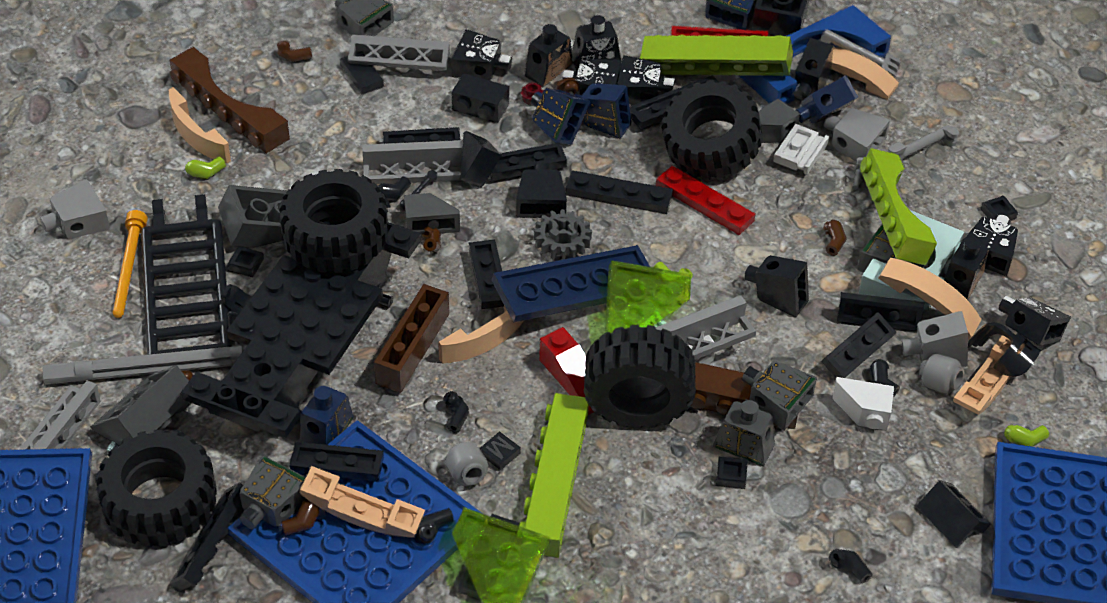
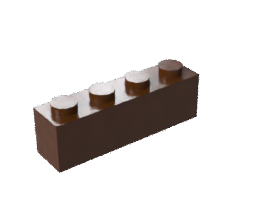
M426 284L422 285L374 361L375 384L402 393L449 316V292Z
M695 362L696 393L690 407L727 415L733 402L743 403L746 400H750L752 386L742 381L744 372ZM798 415L787 428H796Z

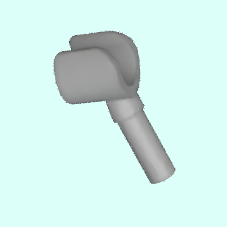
M859 157L856 160L854 169L856 173L852 187L855 190L859 189L862 178L860 164L863 157Z

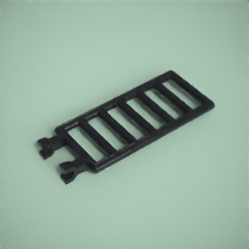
M205 194L195 195L197 221L165 224L166 217L163 199L152 200L154 225L145 226L141 229L147 355L232 347V340L228 339L226 332L229 328V310L221 301V294L227 286L222 223L219 219H208ZM212 230V239L152 245V236ZM213 250L214 259L156 266L153 264V256ZM215 270V280L155 286L154 283L155 276ZM215 290L217 294V300L163 307H156L155 297ZM218 311L219 322L157 329L156 318ZM220 333V343L158 350V340Z

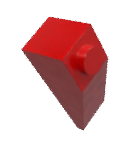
M564 327L540 338V362L569 395L585 397L584 375L586 356L580 345ZM590 406L588 415L594 412Z

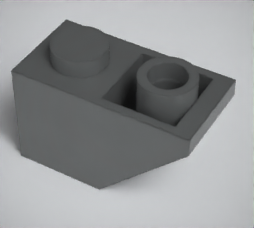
M776 99L769 105H765L758 111L762 128V143L781 144L794 125H799L800 113L779 99Z

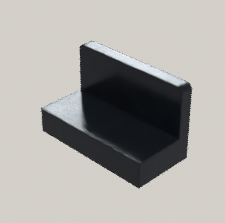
M939 480L917 504V508L955 547H959L973 531L984 533L991 525L968 499L949 482Z

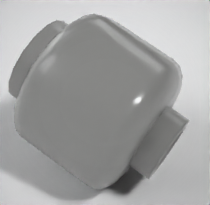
M933 354L928 360H924L920 366L919 374L922 376L924 386L943 394H949L954 390H958L964 380V369L961 367L960 362L952 357Z
M463 442L455 445L449 450L445 459V465L455 482L462 486H471L479 483L488 471V462L480 448L474 443Z

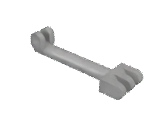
M828 29L821 35L820 41L828 44L831 42L845 50L864 56L881 66L895 78L900 60L893 55L886 53L884 58Z
M946 125L906 146L899 141L889 146L888 152L898 154L902 162L904 157L941 139L948 146H955L959 131L955 127Z

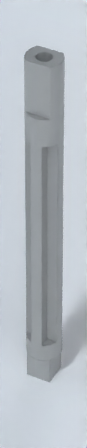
M247 346L43 365V381L45 385L148 375L175 365L181 371L229 367L234 365Z

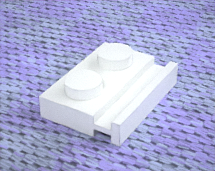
M795 124L774 154L773 162L796 171L801 169L807 175L827 146L829 136L821 137L818 135L819 132Z

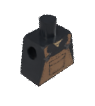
M553 24L543 26L542 34L529 44L525 77L544 87L573 64V56L569 36L558 31L557 27Z
M969 237L963 239L949 263L944 281L954 287L967 300H969L985 271L989 248L982 245L977 238ZM962 271L966 274V280L963 281L958 280Z

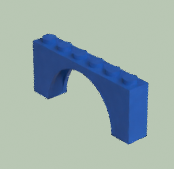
M854 5L788 35L791 38L793 48L792 58L805 51L810 38L820 41L821 35L826 29L880 57H884L889 52L891 36ZM830 42V44L834 45V47L841 48ZM791 74L789 76L739 75L742 80L769 104L776 99L781 100L785 104L795 100L794 92L797 88V81Z

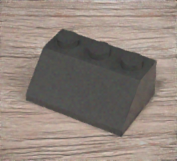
M177 365L150 374L90 427L94 432L111 442H115L118 446L122 445L121 441L129 436L132 439L137 437V433L146 431V434L153 433L154 430L163 429L172 422L170 417L175 412L180 413L191 405L190 402L182 400L181 391L189 380Z

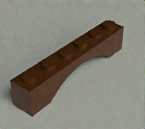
M191 47L169 60L172 80L184 87L192 97L195 96L207 109L215 112L223 122L226 121L238 134L245 136L254 147H258L267 154L290 139L288 120L274 109L245 104L224 93L211 77L209 59L195 47Z

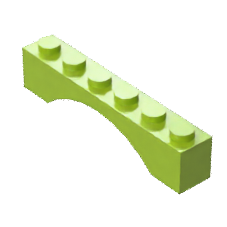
M870 148L867 156L861 161L860 171L896 259L926 265L937 242L931 228L920 221L907 208L898 194L896 185L905 169L898 154Z

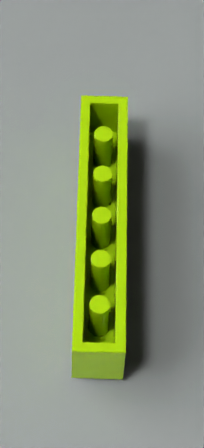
M655 35L644 36L640 59L660 63L661 74L789 76L793 48L790 36Z
M555 393L553 404H547L545 421L549 422L547 427L542 426L540 444H543V449H537L535 467H538V471L531 474L529 490L533 491L532 497H526L524 515H527L526 522L521 521L518 539L523 540V552L559 558L588 420L589 404L585 397Z

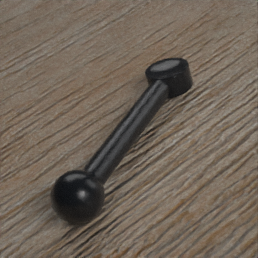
M434 170L428 171L427 178L412 194H419L430 181L437 180V172ZM404 199L400 202L402 209H405Z

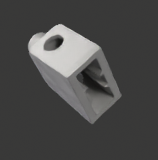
M853 108L849 109L842 119L829 114L824 128L833 131V148L856 161L859 157H866L870 148L878 149L887 137L890 120Z
M87 179L52 196L50 203L53 212L40 217L45 232L60 227L68 239L110 229L106 209Z
M959 311L920 321L917 324V337L902 340L904 356L919 354L922 363L933 354H942L957 359L961 367L967 366L968 330L963 312Z

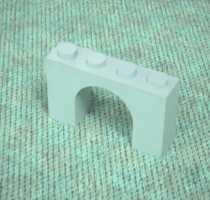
M911 211L920 221L931 228L937 242L928 260L930 266L926 270L944 280L945 278L943 277L947 273L949 263L962 242L964 231ZM874 258L862 275L858 294L924 302L925 310L928 311L930 309V304L908 289H905L900 294L878 279L886 263Z

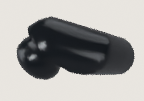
M402 176L395 184L381 183L378 186L385 199L397 201L411 186V181L407 177Z
M881 359L873 361L869 368L871 383L894 386L893 397H895L900 386L888 379V363Z
M450 391L443 398L446 408L451 414L447 428L453 433H459L469 414V408L461 396L454 391Z
M446 508L423 516L417 529L418 539L421 542L430 543L435 539L439 527L453 523L454 517L451 509Z
M834 549L830 552L829 561L834 568L853 572L860 583H865L872 578L873 573L856 552L842 549Z

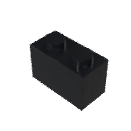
M464 73L451 92L452 111L499 123L509 106L508 85Z

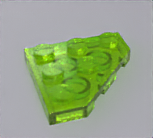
M611 261L608 272L605 333L608 331L612 333L615 328L622 326L624 329L630 328V325H639V327H647V325L657 326L690 300L691 274Z
M464 508L452 532V536L481 602L524 603L550 544V537Z

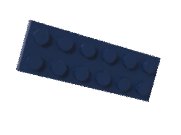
M638 245L495 272L491 279L513 323L655 294L661 288V284Z

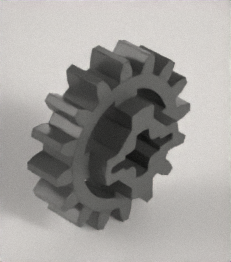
M561 210L560 214L551 211L550 217L542 215L541 222H536L534 240H536V248L542 247L543 255L550 252L551 259L559 255L561 260H563L567 255L574 258L576 253L584 254L585 248L590 247L592 230L590 229V223L584 222L583 215L575 217V211L570 212L569 215L565 214L564 210Z

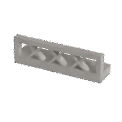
M352 34L348 63L446 71L447 63H450V44L446 41ZM361 51L365 54L364 57L355 56V53Z
M463 140L362 145L364 176L371 179L372 183L374 182L375 184H395L402 176L407 177L411 183H420L427 178V173L421 170L432 167L437 172V180L430 182L463 181L460 180L461 171L451 172L447 170L451 166H461ZM398 169L409 170L407 174H398L396 171ZM369 170L383 171L381 175L369 176Z
M741 295L656 327L658 330L663 328L669 330L673 336L678 335L685 343L695 345L696 349L693 350L695 360L756 336V330L745 316L747 302ZM740 323L745 331L736 333L729 331L728 328ZM709 334L721 336L720 340L716 342L703 340L704 336Z
M87 380L81 388L70 385L19 450L64 449L101 402L97 384Z

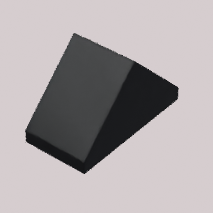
M468 131L463 132L460 180L482 187L502 155L487 139Z

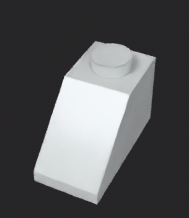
M837 377L833 400L858 426L887 431L892 410L894 386Z

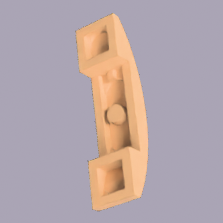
M833 48L831 69L866 83L865 91L886 100L890 98L898 87L899 82L889 72L864 56L842 48ZM814 62L813 67L817 68L818 65Z
M174 87L170 88L169 99L173 121L182 138L201 154L211 159L219 156L225 163L230 162L228 142L215 129L205 133L189 117L187 100Z
M890 258L878 279L900 294L905 289H908L944 315L962 311L968 330V340L974 335L982 320L974 307L960 292L940 277L917 265Z
M504 306L503 314L467 335L460 328L439 341V361L441 363H452L481 355L508 339L520 327L523 321L513 323Z
M1003 335L991 349L988 359L971 381H966L955 395L953 402L978 415L989 407L1011 378V376L1004 375L993 368L995 363L1011 345V340ZM1024 343L1021 345V347H1020V348L1018 349V351L1016 352L1017 355H1019V353L1021 352V350L1024 348V346H1025Z
M311 466L300 489V494L330 514L354 525L394 536H415L424 515V509L398 499L394 505L341 485L339 484V476Z

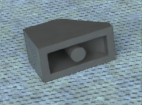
M431 193L404 195L407 229L419 232L421 235H424L426 227L437 228L441 233L460 232L459 209Z

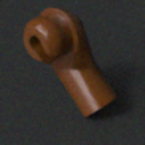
M288 41L277 43V54L286 60L297 62L312 59L310 47L292 49Z
M572 77L557 82V90L568 93L573 92V95L578 92L579 83Z
M833 219L824 224L823 230H827L825 234L832 237L826 247V252L829 255L836 256L846 242L847 237L842 224Z
M426 227L424 235L422 234L423 246L429 252H438L441 248V232L437 228Z
M308 499L303 500L296 517L281 521L284 535L287 536L312 528L319 515L320 507Z

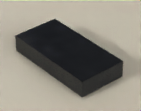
M361 51L355 53V56L364 57L365 54ZM348 56L340 59V65L361 94L384 87V80L374 66L349 64Z

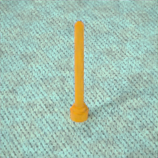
M139 210L129 211L125 219L128 237L113 308V316L116 318H121L124 315L141 229L147 226L148 217Z

